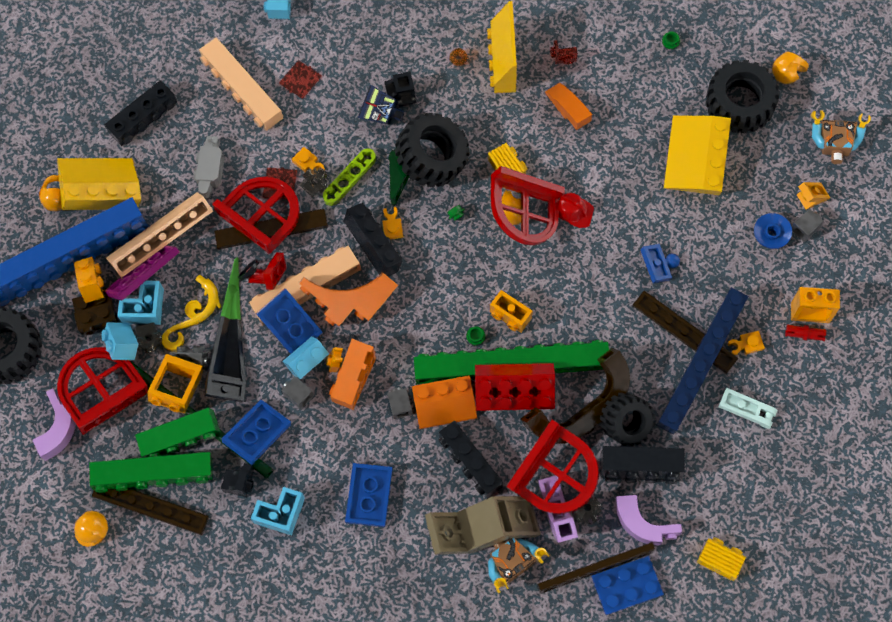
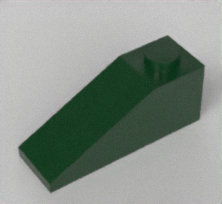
M391 150L388 157L390 166V199L393 206L396 205L410 177L402 171L403 167L399 166L397 162L399 157H396L395 150Z

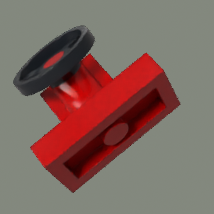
M276 252L265 270L257 269L259 261L255 259L238 276V279L241 281L249 278V283L265 284L266 290H274L287 269L284 253Z

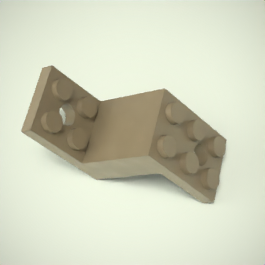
M493 496L459 512H430L425 515L435 555L476 553L510 538H534L541 535L533 505L521 496Z

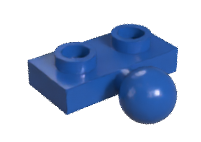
M660 244L643 246L640 251L652 283L670 281L672 275L669 268L678 267L680 264L679 256L671 253L665 258Z

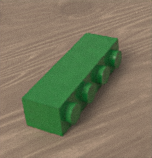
M206 408L135 434L141 457H157L166 452L168 454L177 452L179 447L182 446L190 447L196 445L197 441L201 439L210 440L215 438V434L220 433V428L214 410Z

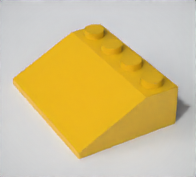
M509 1L491 20V28H487V38L491 39V44H488V55H492V60H489V71H493V76H490V87H494V93L516 92L517 62L513 1Z
M673 115L664 189L711 195L721 194L731 118Z
M57 158L62 210H108L133 197L139 207L141 201L140 185L132 158Z

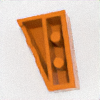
M355 339L351 340L343 364L338 371L336 383L332 385L329 392L332 402L354 410L376 360L373 346Z

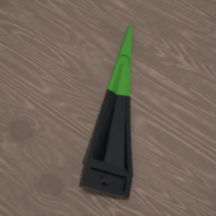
M236 257L205 377L204 396L243 402L246 376L240 316L239 259Z

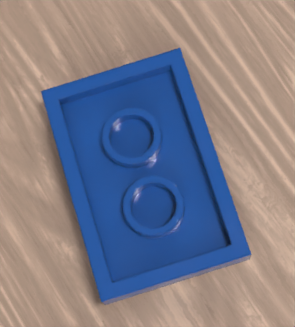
M285 288L256 313L259 319L290 354L311 336L317 338L323 333Z
M260 400L222 438V443L253 465L291 426V421L263 400Z
M353 463L345 523L386 527L392 467Z
M649 556L591 576L605 616L664 595Z

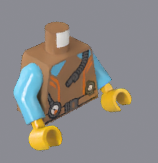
M820 110V117L816 118V111H813L811 113V117L814 120V123H812V139L818 148L822 150V154L831 155V163L841 164L843 156H849L850 152L855 151L863 141L866 131L865 124L870 122L871 117L868 115L867 121L862 122L863 113L860 114L858 117L860 125H857V122L822 120L825 116L824 112Z
M510 538L506 542L502 541L493 545L495 550L490 553L488 572L497 593H501L499 590L501 586H505L508 589L507 584L536 564L537 560L541 564L544 563L541 557L543 555L549 557L550 555L547 551L521 538Z

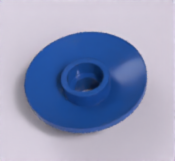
M768 213L756 221L754 235L762 246L769 249H779L790 241L792 227L790 222L782 215ZM773 231L775 235L772 236L768 232Z

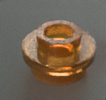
M456 48L450 53V62L453 65L461 66L467 62L468 56L463 49Z

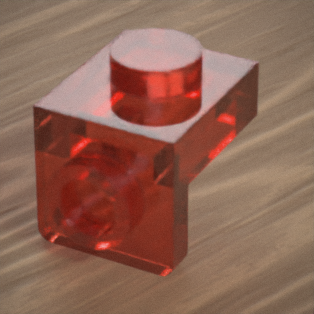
M557 40L553 41V47H550L551 58H555V64L564 63L569 65L577 62V47L559 49Z

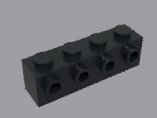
M160 80L106 122L104 126L120 146L130 143L139 132H144L150 123L159 120L164 112L173 109L178 101L175 94Z
M363 202L348 208L343 221L378 274L380 275L383 272L389 277L397 273L402 264V257L392 246L391 240L383 233L381 225L373 218L371 210Z
M455 420L439 431L440 439L438 440L444 449L448 448L452 453L450 456L456 464L460 463L463 467L462 472L468 480L472 479L476 484L474 487L481 496L484 494L488 499L503 488V481Z

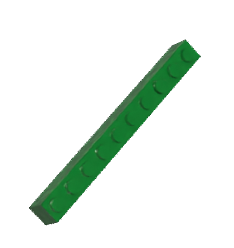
M595 340L585 344L579 341L572 343V345L556 343L553 346L547 347L545 345H535L534 348L517 346L514 349L508 350L506 348H496L495 351L479 349L476 352L470 353L468 351H458L456 354L440 352L429 356V354H419L418 357H414L416 384H426L469 375L471 380H475V365L554 363L555 374L604 370L597 359L609 351L608 342Z

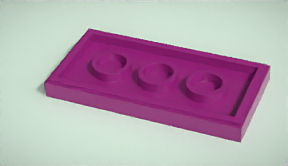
M164 246L128 274L117 279L104 292L108 297L121 301L124 300L180 253L179 250L173 246Z

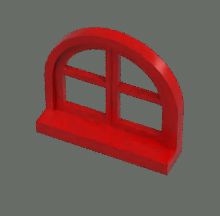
M503 166L495 170L491 174V209L499 227L510 238L525 245H539L553 236L559 220L558 198L565 194V187ZM502 187L521 193V210L502 204ZM529 196L548 202V218L529 212ZM503 210L521 215V231L510 223ZM529 218L547 223L545 229L538 234H529Z
M273 177L249 179L237 186L222 202L217 199L212 204L215 212L268 254H271L293 231L300 215L299 202L293 189L287 183ZM265 187L277 190L265 203L249 192ZM244 195L261 206L248 221L231 209ZM283 195L287 198L290 205L287 220L271 209ZM266 212L284 224L271 238L254 226Z
M106 347L89 348L75 354L65 363L58 377L57 391L60 401L82 435L145 396L149 390L147 384L129 360H112L117 364L96 376L86 361L96 358L112 360L109 352L106 351ZM80 365L90 381L69 393L68 384L70 377ZM122 367L132 382L110 396L99 380ZM94 385L104 400L81 414L71 398Z
M551 420L506 487L542 511L552 514L570 513L581 508L593 496L598 485L599 466L593 451L583 440L554 420ZM559 438H562L577 449V452L563 472L545 460ZM580 454L584 456L588 466V479L585 487L567 475ZM540 466H543L559 477L544 500L526 488ZM562 481L580 492L577 497L568 502H548Z

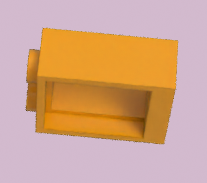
M800 287L791 302V321L830 323L840 309V290Z
M166 354L147 392L148 401L155 406H164L173 412L185 414L202 378L203 366ZM166 371L191 379L182 399L157 391Z

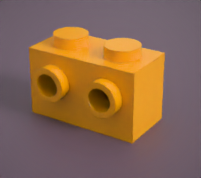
M93 257L74 262L78 289L85 303L104 298L102 289L104 282L100 276L102 271L99 263L95 264Z
M500 290L490 304L491 316L498 321L502 320L507 323V327L512 331L517 330L522 333L532 319L533 311L502 290Z

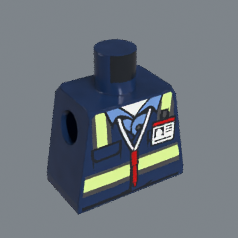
M370 85L358 118L389 125L392 118L401 121L405 111L396 108L398 103L396 99Z

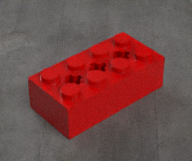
M554 363L475 365L476 411L532 410L535 407L540 410L555 409Z

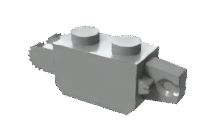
M207 136L204 146H200V152L196 154L197 169H194L193 178L198 184V192L206 200L211 198L213 188L220 186L225 158L222 150L219 148V139L216 136Z

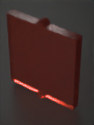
M298 60L279 84L288 89L289 93H294L303 99L322 75L314 71L311 66L308 67Z
M267 167L266 177L279 179L287 183L294 191L297 170L284 169L283 167L280 169ZM265 187L262 197L270 198L277 190ZM284 195L280 198L282 200H287V198Z

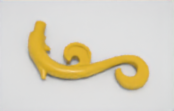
M201 275L196 277V281L205 290L204 296L208 294V303L205 309L196 314V310H202L201 303L197 300L189 301L185 306V314L190 319L168 328L162 334L161 341L165 349L174 351L177 350L178 346L184 345V336L181 332L177 333V341H169V335L172 332L197 325L206 320L214 312L216 306L221 308L218 289L209 278L206 279Z

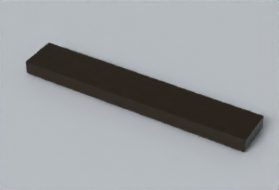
M325 209L300 213L298 222L289 235L328 228ZM276 218L259 221L254 224L256 228L269 238L284 225ZM235 227L214 231L218 250L254 243Z
M643 291L632 305L692 350H697L705 334L649 293ZM721 347L713 365L727 374L738 360V357L724 347Z
M130 488L125 491L108 489L104 493H98L94 490L92 494L93 498L201 536L209 519L208 515Z
M653 542L538 583V591L542 594L650 555L655 550Z

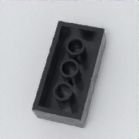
M603 446L600 455V479H605L606 482H616L617 479H625L627 483H635L637 480H645V483H657V480L665 481L666 484H676L685 473V448Z

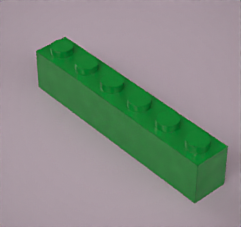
M210 452L89 462L90 487L93 491L96 490L98 493H104L108 489L125 491L128 490V487L146 489L150 485L167 487L168 484L173 483L180 486L195 481L198 484L208 483V480H213L212 456Z

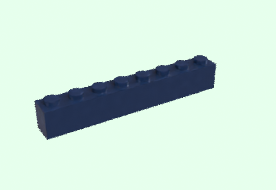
M732 287L727 292L656 426L673 435L677 432L749 296Z

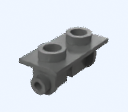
M183 345L178 346L177 350L171 351L170 354H175V357L192 362V359L195 364L207 366L210 361L208 353L212 352L213 349H205V346H195L193 349H189V346Z

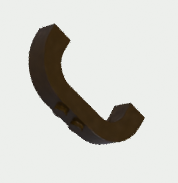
M611 348L597 359L606 374V385L602 393L567 421L559 423V425L578 438L591 433L597 424L603 422L600 420V416L603 415L601 410L606 408L607 405L605 403L607 400L611 401V397L614 395L618 397V393L625 394L628 392L630 372L620 350ZM536 407L520 419L524 426L539 438L550 423L543 411ZM559 438V440L556 442V444L567 443L562 438Z

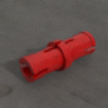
M787 324L785 336L802 338L805 341L812 339L825 342L826 329L809 328V325L802 327Z

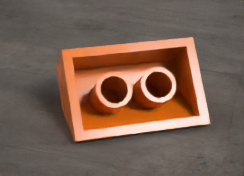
M470 375L412 386L419 429L450 424L454 420L457 423L477 419Z

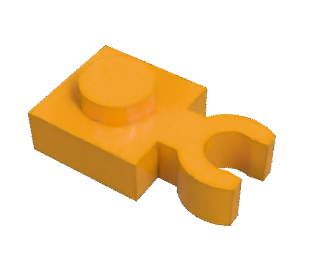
M305 147L291 159L305 173L310 169L312 175L318 178V173L315 172L317 168L325 170L322 163H316L318 158Z
M394 207L393 214H388L387 209L384 208V217L388 219L382 221L385 236L389 239L404 238L401 218L395 219L398 215L397 208Z
M759 330L740 335V341L732 339L727 343L728 346L735 345L737 347L736 350L731 351L733 355H737L741 350H744L745 355L765 349Z
M333 348L326 357V365L329 366V372H337L340 368V363L343 360L341 358L343 348Z

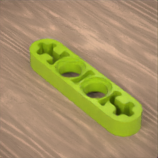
M363 149L325 189L323 199L327 205L334 206L338 204L374 165L376 155L372 149ZM365 155H366V156L371 155V160H369V159H366V160H365V159H364V156H365ZM358 167L361 171L355 175L351 173V169ZM342 180L349 182L348 186L341 188L338 184ZM334 194L335 199L330 198L328 200V195Z

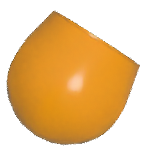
M785 52L774 61L772 73L778 82L792 84L799 79L797 71L806 72L809 64L800 56L791 52Z
M52 175L46 178L39 192L40 202L49 211L62 210L60 189H47L49 183L59 181V175Z
M505 190L502 195V204L521 210V198H514L511 191ZM503 210L512 225L521 223V215Z
M86 511L81 515L74 527L77 541L86 547L95 546L102 542L108 532V522L104 515L97 511Z

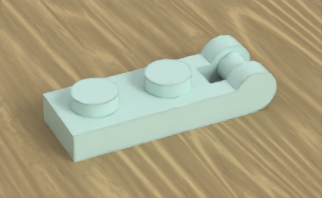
M726 388L718 406L767 429L771 428L773 424L772 418L777 414L776 408ZM760 411L765 413L764 417L759 416Z

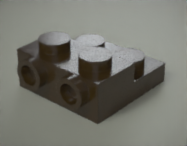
M103 289L104 298L85 303L82 296L72 299L77 328L82 335H92L96 330L105 329L107 322L118 323L112 297L107 296L104 292L105 289Z

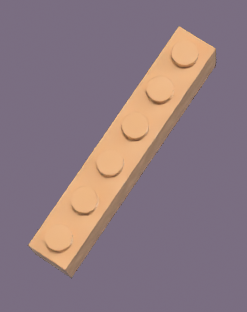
M217 37L199 49L202 63L205 66L209 65L211 67V73L216 79L219 77L222 80L221 84L227 91L230 89L233 92L232 96L237 103L241 102L244 105L243 109L248 115L252 114L254 116V122L259 128L263 127L267 131L284 119L280 108Z
M197 192L106 257V259L122 278L212 213L213 210L204 196Z
M349 246L338 248L329 257L325 256L315 265L305 267L301 273L289 276L285 282L276 285L274 290H268L264 294L256 295L249 303L256 314L285 288L301 305L315 297L311 293L308 296L300 289L301 285L299 282L303 277L316 285L330 288L360 271V263Z

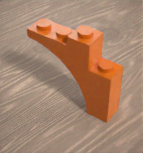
M383 272L371 282L361 287L347 290L325 288L316 285L305 277L299 282L301 285L300 289L309 296L311 293L316 297L315 302L322 308L325 305L328 307L324 311V315H326L325 320L332 326L335 324L340 326L353 309L356 310L354 314L362 321L364 318L369 321L398 286Z

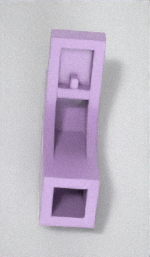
M53 388L47 391L46 394L55 412L54 423L46 433L33 439L39 456L45 461L56 456L68 445L76 426L61 403L58 393Z
M556 475L538 479L543 500L558 480ZM559 485L548 502H565L561 485ZM546 512L551 530L558 543L578 537L573 517L569 513L552 514Z
M637 495L616 496L615 505L618 519L626 532L636 540L646 544L653 542L654 545H661L662 537H665V540H674L682 533L681 524L658 526L645 521L638 509Z

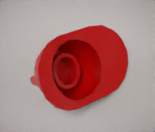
M576 193L561 195L558 201L559 218L578 228L589 227L594 211L593 205Z

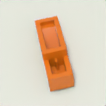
M558 83L545 91V94L562 116L568 119L576 130L592 121V113L563 84Z

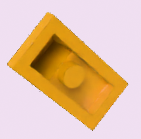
M803 182L798 186L801 192L797 196L806 210L831 198L820 182Z

